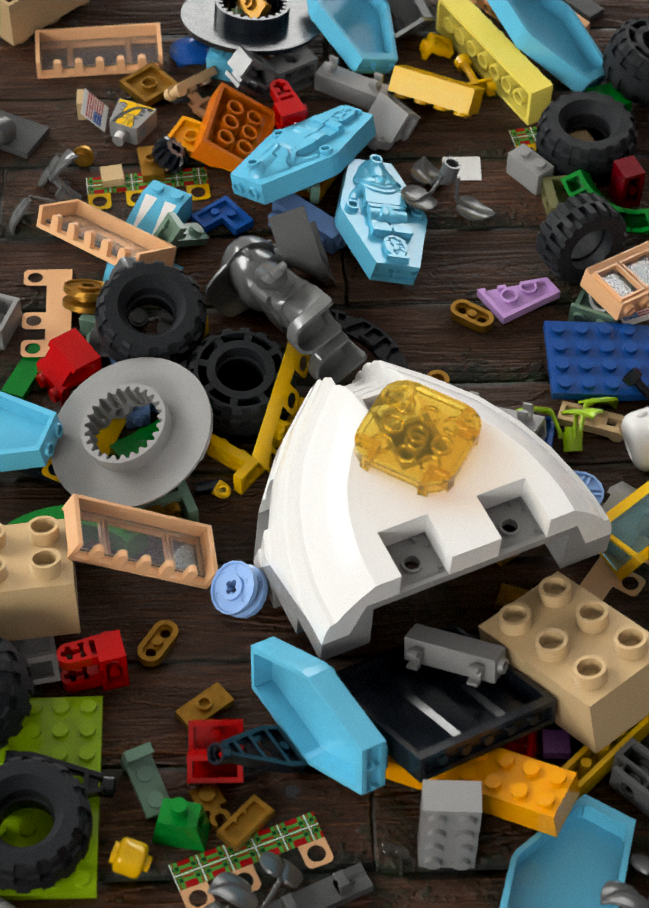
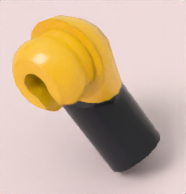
M218 478L195 483L197 495L211 493L220 499H225L231 493L230 486Z

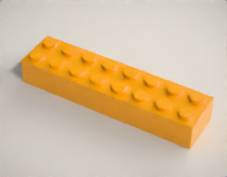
M500 747L428 779L481 781L482 812L554 837L558 836L580 794L576 772ZM388 755L385 778L422 791V782L420 783Z

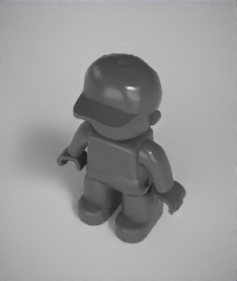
M254 235L241 236L227 246L222 256L220 270L210 280L205 290L208 300L221 315L234 317L249 308L265 312L269 320L287 336L288 342L298 352L311 356L308 362V371L316 381L332 377L334 383L337 384L367 359L366 353L355 345L342 331V326L335 320L328 309L333 305V300L316 285L310 284L287 268V264L284 261L278 262L274 252V248L277 245L273 244L272 240H265Z

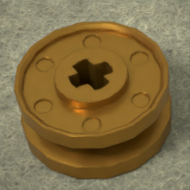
M72 279L64 282L63 291L68 295L63 297L62 306L77 313L95 314L97 297H99L101 287L105 282L92 279Z

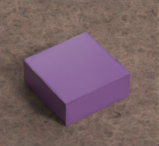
M542 729V759H570V734L565 730Z

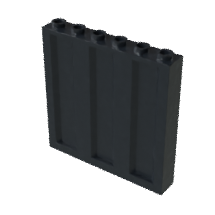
M455 623L440 629L474 638ZM403 644L336 672L339 679L386 740L388 755L420 783L423 780L433 778L551 725L556 720V699L510 664H508L506 673L504 675L501 674L495 684L481 681L478 687L467 685V680L470 677L423 664H421L417 671L406 668L409 661L404 660Z

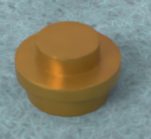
M82 145L73 151L79 157L74 160L78 166L88 167L93 163L94 153L90 147Z

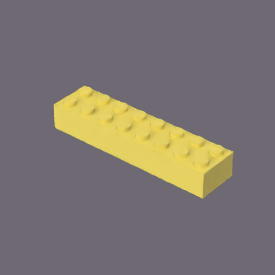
M438 0L436 30L443 37L452 39L453 48L460 55H469L473 61L472 68L482 78L492 77V81L496 83L498 89L494 91L527 126L538 122L541 119L542 112L551 103L552 82L470 0Z

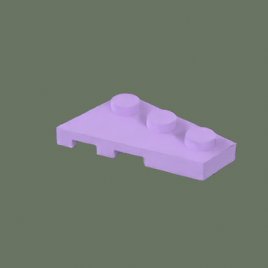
M547 277L521 281L519 285L507 287L504 284L497 286V289L494 290L477 289L476 296L502 324H506L560 298V290Z

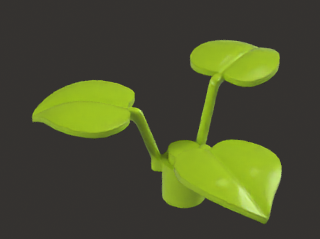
M616 397L585 399L578 401V404H584L583 409L561 411V415H574L573 427H564L565 432H562L555 413L551 408L534 407V412L551 416L558 433V439L562 438L563 452L583 451L582 437L585 418L588 417L593 420L597 414L604 413L603 409L588 407L594 404H604L616 409L619 399ZM581 415L580 425L578 426V418Z

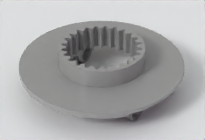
M139 357L111 364L99 370L78 386L61 408L58 418L63 425V434L58 438L55 445L54 454L51 457L52 466L58 480L71 495L73 493L134 508L151 503L181 484L203 459L213 430V412L207 392L200 381L189 370L170 360L155 357ZM153 403L160 413L157 415L160 422L156 424L159 431L152 433L154 440H147L146 448L140 447L138 454L130 452L129 458H126L123 454L119 460L115 455L109 458L107 454H102L99 451L100 449L96 445L98 439L95 435L99 434L100 430L106 429L111 424L112 419L127 417L135 406L142 407Z

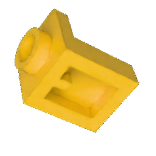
M429 32L419 46L423 60H427L431 53L449 59L454 53L452 39Z

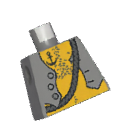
M120 98L109 121L112 142L117 146H123L125 142L135 145L140 144L158 126L157 109Z

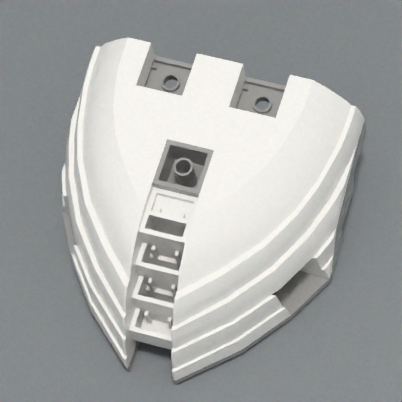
M375 360L372 363L368 362L363 365L362 371H358L352 384L346 386L336 385L332 377H326L322 381L321 379L317 380L309 390L273 460L258 512L253 565L261 569L267 578V596L273 607H283L296 634L305 631L318 658L323 661L370 643L373 611L378 607L543 544L547 546L561 569L606 551L612 527L608 516L580 477L552 447L522 422L480 396L431 376L381 360ZM504 525L513 526L516 529V531L511 533L506 532L502 527ZM412 561L417 563L419 567L412 570L408 569L404 564Z

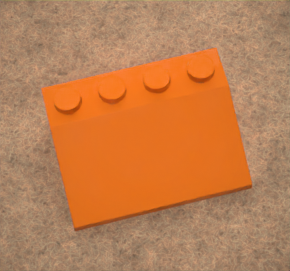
M221 82L210 97L191 157L210 167L235 170L272 134L275 125L274 111Z

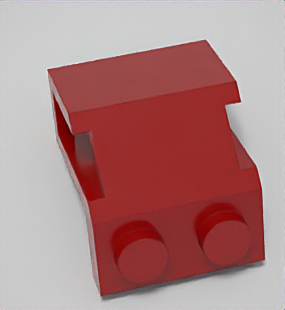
M76 328L51 339L48 343L50 349L45 357L39 359L36 364V380L41 388L45 387L51 400L54 403L57 402L61 408L70 396V389L82 384L86 379L102 369L101 356Z
M243 719L188 720L187 784L243 783V766L236 764L212 765L207 758V749L210 744L221 742L244 732Z

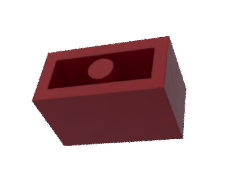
M634 155L613 161L609 195L615 204L626 209L640 205L646 174Z

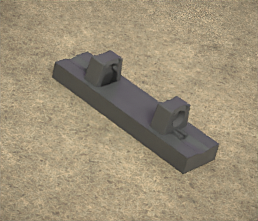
M360 862L347 869L339 870L333 873V875L294 893L284 895L280 899L269 903L267 908H337L372 892L374 885ZM336 884L339 886V893L334 886Z

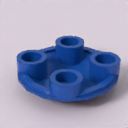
M184 37L172 43L169 54L175 60V64L178 67L195 64L204 65L206 64V57L210 47L193 37Z

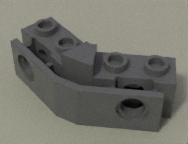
M306 45L294 49L292 52L279 54L269 59H265L239 46L227 62L233 71L227 70L224 74L238 89L264 101H271L273 99L270 96V83L273 80H286L294 92L311 86L312 81L309 78L314 77L315 72L318 70V58Z
M632 737L614 755L609 786L649 817V750ZM629 786L632 791L629 792L625 788Z

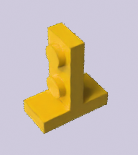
M212 433L207 455L236 472L233 475L234 491L242 495L266 469L253 456L249 455L247 451L235 447L225 438H220ZM272 454L269 457V466L272 464Z

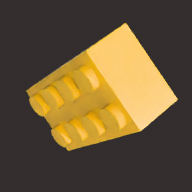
M395 65L388 91L394 92V96L397 98H414V103L421 105L434 104V109L441 111L454 110V115L471 117V114H478L485 88L408 65Z

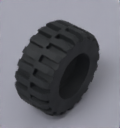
M592 193L578 194L577 197L571 196L567 198L566 202L559 203L553 212L550 211L548 213V218L541 223V230L537 233L536 250L538 251L539 258L563 282L580 283L586 268L619 254L625 246L627 226L624 218L605 198Z

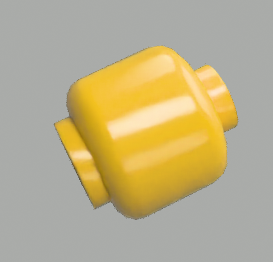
M124 837L120 842L115 841L108 863L112 864V870L115 873L136 879L142 871L148 872L153 856L148 855L149 846L146 843L130 837Z

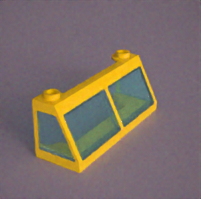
M649 481L606 513L611 522L612 530L607 550L599 553V555L620 581L649 559Z

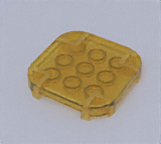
M397 380L388 384L381 391L357 428L353 450L360 462L361 468L368 472L372 467L418 488V495L427 497L428 493H439L443 490L448 492L454 486V480L472 449L478 445L482 427L481 419L476 410L466 403L418 382Z

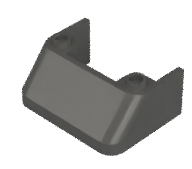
M387 0L396 18L394 20L395 25H393L396 38H405L436 22L437 14L429 0Z
M304 205L268 218L277 244L274 252L278 262L284 261L287 264V268L301 278L325 287L336 284L316 222H309Z

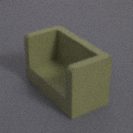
M567 175L542 177L540 194L546 215L550 211L553 212L559 203H564L569 198L561 181V178Z

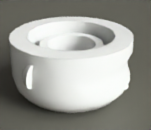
M648 406L627 414L622 420L621 425L628 454L633 464L644 472L649 471Z

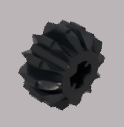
M168 136L158 140L152 148L151 156L154 158V162L159 165V168H163L166 173L175 174L183 170L189 158V154L186 152L187 149L181 145V142L179 143L175 138L171 139Z

